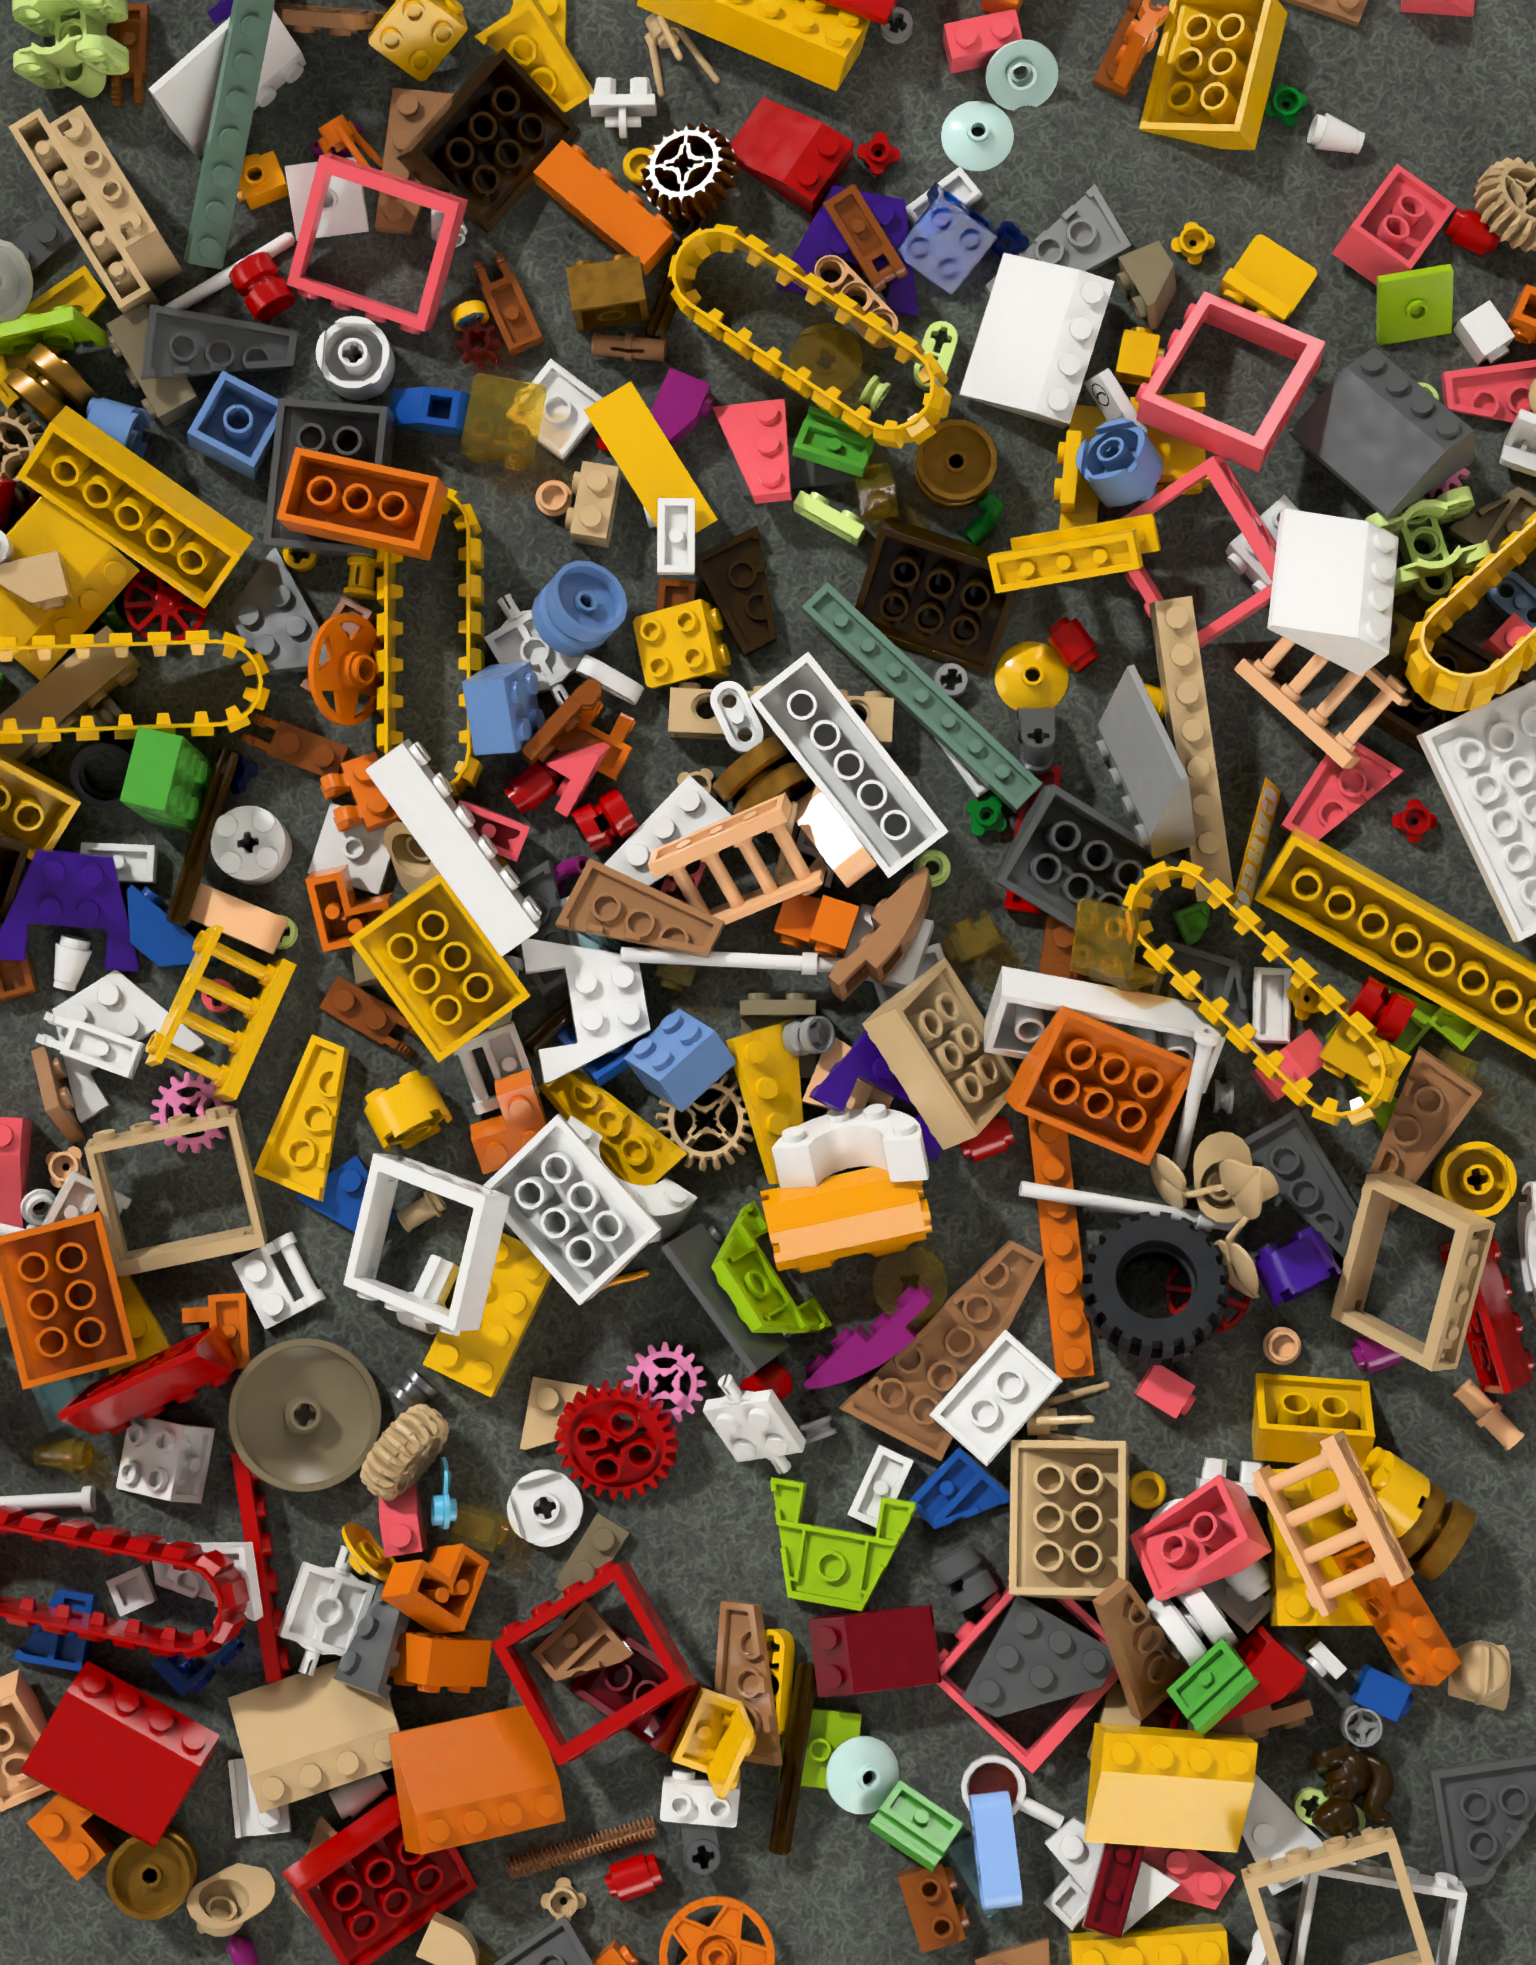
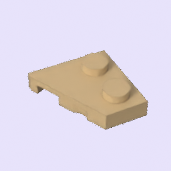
M533 1377L520 1449L527 1450L557 1441L554 1439L557 1428H560L557 1422L560 1414H564L563 1410L566 1403H574L573 1399L578 1391L586 1396L588 1386ZM585 1427L584 1430L587 1432L594 1430V1428Z

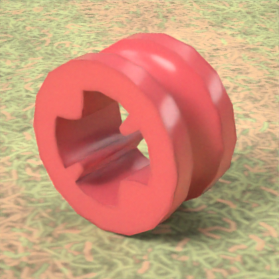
M213 979V981L236 992L235 987L228 981ZM201 993L203 1004L211 1011L224 1013L233 1008L221 1002V1006H214L215 1000L209 995Z

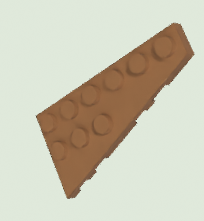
M1008 1240L918 1329L916 1338L909 1345L883 1363L839 1408L941 1461L953 1436L931 1418L929 1414L1005 1329L1008 1331L1045 1258L1014 1241Z

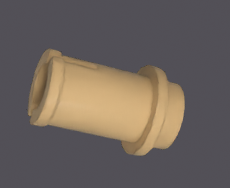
M426 1190L423 1192L424 1197L403 1210L397 1211L396 1215L403 1228L409 1233L412 1229L434 1216L440 1218L442 1211L447 1209L441 1195Z

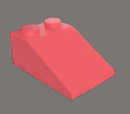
M1396 164L1350 226L1332 254L1377 286V276L1410 271L1456 205L1399 164Z
M0 1117V1223L24 1228L25 1219L21 1214L20 1205L25 1195H27L33 1120Z
M1220 1474L1129 1536L1155 1599L1159 1602L1241 1572L1272 1551L1244 1488Z

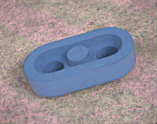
M1510 571L1502 578V582L1497 587L1491 588L1487 592V598L1507 619L1513 613H1516L1534 629L1536 623L1528 620L1527 612H1536V589L1521 575ZM1501 586H1508L1512 592L1511 597H1502L1499 593V588Z

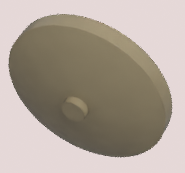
M312 1338L284 1341L267 1348L255 1356L236 1379L227 1408V1425L230 1440L242 1463L250 1472L267 1484L295 1492H311L337 1485L354 1474L362 1466V1463L367 1459V1454L374 1447L381 1424V1404L378 1390L366 1367L358 1358L344 1348L328 1341Z

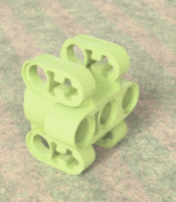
M12 0V15L16 22L37 35L43 37L55 36V45L52 47H40L32 42L30 47L19 49L13 54V70L33 84L45 89L68 86L87 98H93L103 91L106 84V75H122L129 71V50L107 35L108 23H120L128 19V0Z
M1469 486L1449 490L1439 495L1436 499L1427 500L1422 496L1412 503L1404 513L1401 511L1388 521L1378 512L1364 520L1399 537L1398 546L1405 566L1396 569L1394 596L1406 593L1414 588L1418 596L1423 600L1437 601L1450 589L1453 577L1473 573L1475 566L1491 553L1489 544L1485 540L1482 543L1464 548L1458 545L1452 554L1449 555L1439 526L1461 519L1475 506ZM1423 540L1427 542L1431 552L1429 554L1417 552L1414 547V541ZM1437 576L1442 582V588H1430L1426 583L1425 577Z

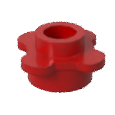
M877 132L869 143L859 145L857 157L865 161L871 174L878 176L883 174L884 170L891 163L899 161L900 151L891 146L885 133ZM881 151L882 155L878 157L875 155V152Z
M1411 799L1407 802L1406 808L1401 813H1397L1392 817L1391 822L1394 828L1401 829L1407 835L1408 842L1416 844L1422 840V835L1428 829H1433L1436 826L1437 818L1434 814H1430L1427 808L1422 806L1420 800ZM1412 818L1417 819L1418 823L1416 825L1411 823Z

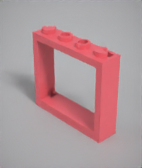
M331 153L319 155L286 285L297 288L296 293L300 296L315 300L318 299V296L332 300L330 305L345 311H352V308L365 311V317L370 320L386 323L388 319L400 323L399 329L411 334L420 335L421 331L425 332L432 329L436 320L468 200ZM332 175L445 213L418 314L306 276Z
M1204 291L1197 304L1191 303L1187 308L1183 318L1184 325L1182 329H1175L1167 345L1168 352L1165 357L1159 355L1151 371L1152 378L1148 384L1143 382L1138 389L1135 401L1139 402L1136 420L1259 472L1319 369L1326 342ZM1203 323L1212 325L1297 361L1255 436L1160 396Z
M1222 456L1210 457L1123 517L1155 513L1208 477L1269 578L1273 581L1277 543ZM1144 566L1140 569L1125 572V578L1129 585L1135 591L1139 590L1146 601L1144 609L1151 619L1149 603L1164 600L1163 596ZM1272 583L1198 631L1199 648H1203L1270 604Z
M1008 1586L1001 1595L995 1591L984 1601L981 1608L985 1612L975 1623L969 1619L955 1634L959 1641L950 1651L943 1647L938 1652L942 1682L937 1683V1685L1033 1774L1119 1677L1113 1665L1102 1688L1077 1694L1027 1750L987 1712L964 1700L962 1695L965 1691L946 1674L1016 1598V1596L1009 1595ZM1056 1599L1102 1643L1107 1645L1101 1625L1075 1600Z

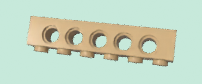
M39 108L10 125L9 129L120 311L125 314L143 303L146 304L148 309L150 304H160L151 287L109 224L50 127V122L42 110Z
M693 682L679 683V688L670 687L669 737L726 740L715 716L710 719H703L697 714L700 705L710 703L713 689H701V684ZM754 686L753 691H746L748 697L750 698L764 686ZM838 689L854 710H860L865 714L866 721L864 723L884 748H891L894 698H888L887 693L881 691H866L864 696H849V691ZM727 696L723 699L722 704L726 708H732L736 705L737 701L734 697ZM752 704L763 727V741L772 736H777ZM742 730L739 732L738 738L741 741H749L752 738V733L749 730Z

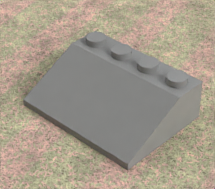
M1135 665L1127 666L1098 724L1100 740L1095 742V746L1101 762L1108 761L1111 769H1108V775L1114 790L1121 789L1124 797H1121V803L1127 818L1134 817L1137 823L1134 826V831L1140 846H1147L1152 858L1155 859L1196 844L1189 778Z

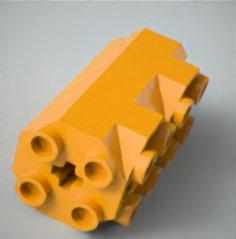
M870 1167L828 1176L817 1187L780 1189L778 1187L760 1191L777 1271L795 1269L800 1273L831 1267L838 1258L856 1254L870 1253L878 1257L905 1251L912 1242L927 1239L926 1233L933 1231L927 1198L919 1200L920 1197H924L923 1181L891 1182L889 1173L886 1170Z

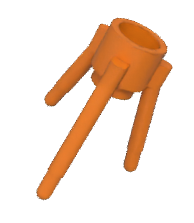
M343 114L318 128L323 137L317 140L324 154H332L331 147L337 153L347 147L358 163L369 166L354 144L356 142L376 165L382 168L383 160L357 132L351 120L347 121Z

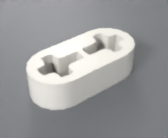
M589 655L582 657L575 671L585 679H596V681L602 684L601 688L632 705H636L644 690V687L633 679Z

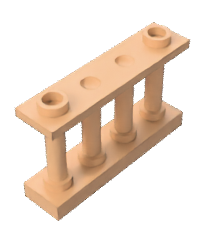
M1283 636L1262 660L1258 658L1254 661L1243 658L1234 670L1338 765L1345 769H1352L1361 759L1354 751L1357 747L1356 741L1392 700L1401 706H1408L1411 702L1404 694L1407 688L1403 683L1391 674L1386 678L1376 668L1372 667L1361 676L1348 671L1317 708L1312 707L1308 710L1299 702L1302 698L1300 693L1329 660L1315 653L1289 684L1284 683L1282 686L1272 677L1275 673L1273 669L1295 645L1294 642ZM1366 676L1381 691L1344 733L1339 732L1336 735L1326 726L1330 722L1328 717L1361 679Z
M786 793L654 849L648 863V868L654 878L666 873L668 876H673L689 905L723 920L725 925L796 895L802 894L806 896L814 893L824 883L827 869L824 861L808 868L785 825L789 820L792 804ZM764 831L772 833L794 874L775 882L752 842L753 837ZM732 845L740 849L761 887L743 896L719 856L720 850ZM699 859L701 862H706L728 901L710 910L685 869L687 864Z
M1344 1430L1320 1441L1323 1449H1321V1454L1277 1475H1274L1270 1465L1252 1473L1255 1479L1253 1481L1254 1490L1259 1499L1267 1503L1307 1585L1306 1595L1308 1601L1314 1609L1319 1610L1322 1617L1329 1615L1339 1608L1335 1599L1336 1596L1379 1577L1387 1579L1392 1587L1415 1574ZM1327 1468L1330 1471L1334 1470L1341 1484L1338 1486L1337 1491L1292 1511L1282 1489ZM1345 1504L1348 1507H1352L1358 1519L1355 1527L1311 1547L1309 1546L1299 1525ZM1361 1541L1370 1543L1376 1555L1373 1563L1327 1583L1317 1561Z

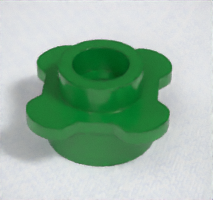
M1279 84L1274 88V96L1271 102L1266 103L1264 112L1266 116L1270 118L1276 117L1282 120L1285 126L1291 127L1297 123V115L1300 109L1306 107L1307 98L1295 88ZM1286 102L1289 104V107L1284 108L1282 104Z
M991 796L988 800L980 802L971 800L967 804L966 811L971 815L972 820L970 830L974 835L982 836L984 832L993 830L1002 832L1006 828L1007 821L1002 817L1001 813L1003 802L998 796ZM989 813L990 818L984 819L983 814Z

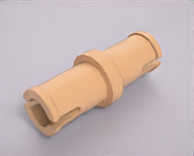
M1471 1378L1453 1393V1396L1457 1397L1477 1418L1475 1423L1480 1428L1484 1426L1506 1451L1510 1450L1524 1437L1525 1434L1501 1412L1502 1406L1498 1402L1493 1403Z

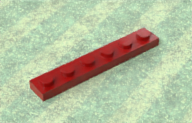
M231 1453L244 1541L253 1542L264 1616L257 1620L266 1683L280 1681L287 1677L286 1670L292 1668V1660L289 1647H283L281 1637L277 1636L284 1611L282 1608L277 1609L275 1593L280 1592V1582L277 1570L271 1571L269 1555H274V1543L271 1532L265 1533L263 1518L268 1517L267 1499L265 1494L259 1495L257 1484L259 1478L249 1471L237 1453Z

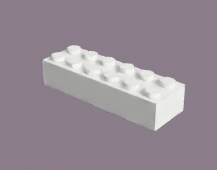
M809 652L748 698L888 878L949 832Z
M408 738L370 765L365 771L502 957L539 931L542 911L530 895L524 898L518 890L520 881L510 866L505 865L502 868L496 860L495 856L498 850L486 834L480 837L475 831L473 823L476 820L469 809L463 803L457 806L450 796L454 790L441 772L435 775L427 763L431 758L424 747L418 741L412 744Z
M1002 966L984 1022V1052L1025 1059L1062 1005L1193 1061L1198 1044L1193 1039L1195 1027L1199 1024H1213L1197 1010L1200 1003ZM1225 1023L1218 1027L1222 1032L1220 1043L1212 1048L1202 1093H1206L1226 1040Z

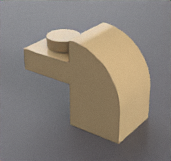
M435 1912L416 1956L434 1965H479V1949L472 1933L461 1923Z

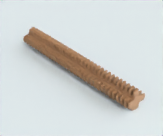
M651 1815V1820L646 1817V1821L642 1818V1823L637 1820V1824L632 1821V1826L628 1822V1827L623 1824V1828H621L619 1825V1830H617L615 1826L614 1831L609 1828V1833L605 1829V1834L601 1830L600 1835L596 1832L595 1837L591 1833V1838L586 1835V1839H584V1836H582V1841H580L578 1837L577 1842L573 1839L572 1844L568 1840V1845L564 1841L563 1846L559 1843L558 1848L554 1844V1849L552 1846H550V1850L545 1847V1852H543L541 1848L540 1853L536 1850L534 1855L533 1851H531V1856L529 1853H527V1857L522 1854L521 1859L518 1855V1859L516 1860L513 1857V1861L508 1858V1863L505 1861L509 1876L512 1880H515V1878L518 1879L519 1877H524V1875H532L534 1872H542V1870H547V1868H555L557 1865L561 1866V1864H569L571 1861H579V1859H584V1857H592L594 1854H602V1852H607V1850H616L617 1847L629 1846L631 1843L634 1844V1842L639 1843L640 1840L652 1839L659 1834L654 1818Z

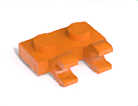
M1151 0L1142 1L1138 11L1140 21L1134 18L1124 36V39L1128 41V45H1122L1113 62L1118 69L1112 82L1126 88L1139 68L1145 54L1151 51L1158 38V32L1155 30L1166 19L1169 12L1167 5L1161 11L1156 12L1149 7Z
M598 701L593 710L581 711L579 715L583 719L569 735L563 731L554 743L557 745L556 750L558 752L603 742L608 744L610 748L597 772L617 781L633 751V748L624 742L630 735L636 721H634V718L621 712L610 735L596 729L592 724L604 706L601 701Z
M376 751L340 763L342 774L331 773L320 778L322 784L320 788L325 800H330L350 792L355 802V806L345 805L333 810L335 815L333 820L338 832H344L364 824L367 833L394 822L402 821L365 771L370 765L379 760Z
M247 1293L208 1295V1307L182 1308V1323L209 1322V1328L218 1324L221 1325L240 1363L236 1369H244L251 1361Z

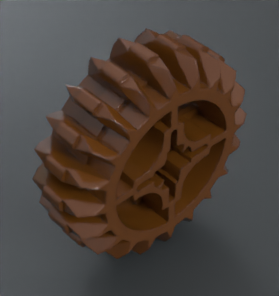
M688 122L684 131L674 126V133L669 137L661 133L663 142L660 145L651 144L653 155L644 156L647 167L641 169L644 179L642 182L643 190L648 195L650 203L654 207L656 206L661 214L666 217L670 215L677 221L684 216L686 220L692 222L697 213L706 219V212L710 208L719 211L718 202L721 199L729 201L727 190L736 188L734 177L740 175L739 168L736 165L738 162L737 154L732 149L730 141L722 136L720 131L715 128L709 129L703 123L695 128L694 125ZM700 153L711 154L713 159H706L705 156H700ZM674 185L675 188H680V192L667 190V186Z

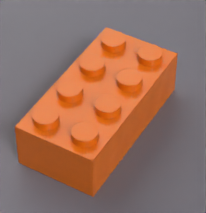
M295 447L276 519L289 531L430 561L449 489L435 476Z

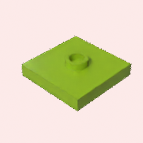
M1451 264L1377 276L1376 337L1379 346L1452 333L1454 270Z
M813 1708L801 1786L827 1789L826 1769L829 1759L836 1748L843 1742L860 1736L862 1713ZM786 1736L782 1739V1747H781L782 1760H783V1754H784ZM780 1765V1767H779L778 1784H779V1779H780V1773H781V1767H782V1765Z

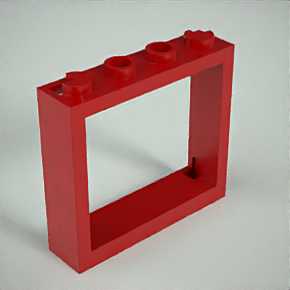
M612 1560L603 1564L594 1571L596 1575L594 1579L586 1584L580 1580L562 1591L565 1596L554 1604L551 1600H548L535 1607L531 1611L532 1618L521 1624L520 1620H517L505 1626L499 1631L502 1637L491 1643L558 1767L572 1763L697 1684L629 1562L615 1564ZM616 1582L669 1679L567 1742L514 1645Z

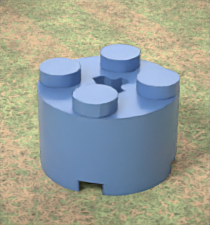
M92 397L87 406V420L143 459L148 444L147 442H142L143 428L150 430V415L148 411L106 398Z
M1115 419L1095 429L1097 435L1089 442L1085 438L1077 451L1076 465L1105 507L1125 506L1138 500L1146 501L1154 496L1157 491L1156 484L1163 471V460L1141 427L1135 425L1129 419Z

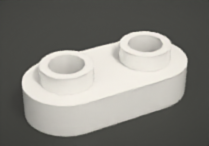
M725 681L713 689L710 696L711 708L729 746L735 752L745 754L763 741V727L751 701L748 699L749 697L745 689L736 682ZM727 696H732L737 702L734 707L726 708L722 704L723 699ZM749 730L752 733V738L747 742H743L738 738L739 732Z

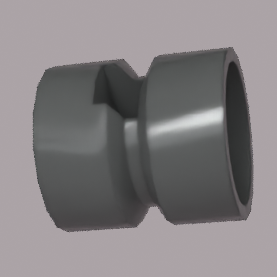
M971 1541L957 1547L929 1565L938 1583L948 1587L946 1596L956 1613L969 1609L999 1589L987 1569H980L979 1565L982 1559Z

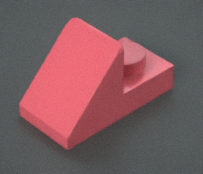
M603 742L561 751L554 754L546 762L548 767L565 776L556 792L560 800L554 809L555 811L568 817L578 807L610 748L608 744Z

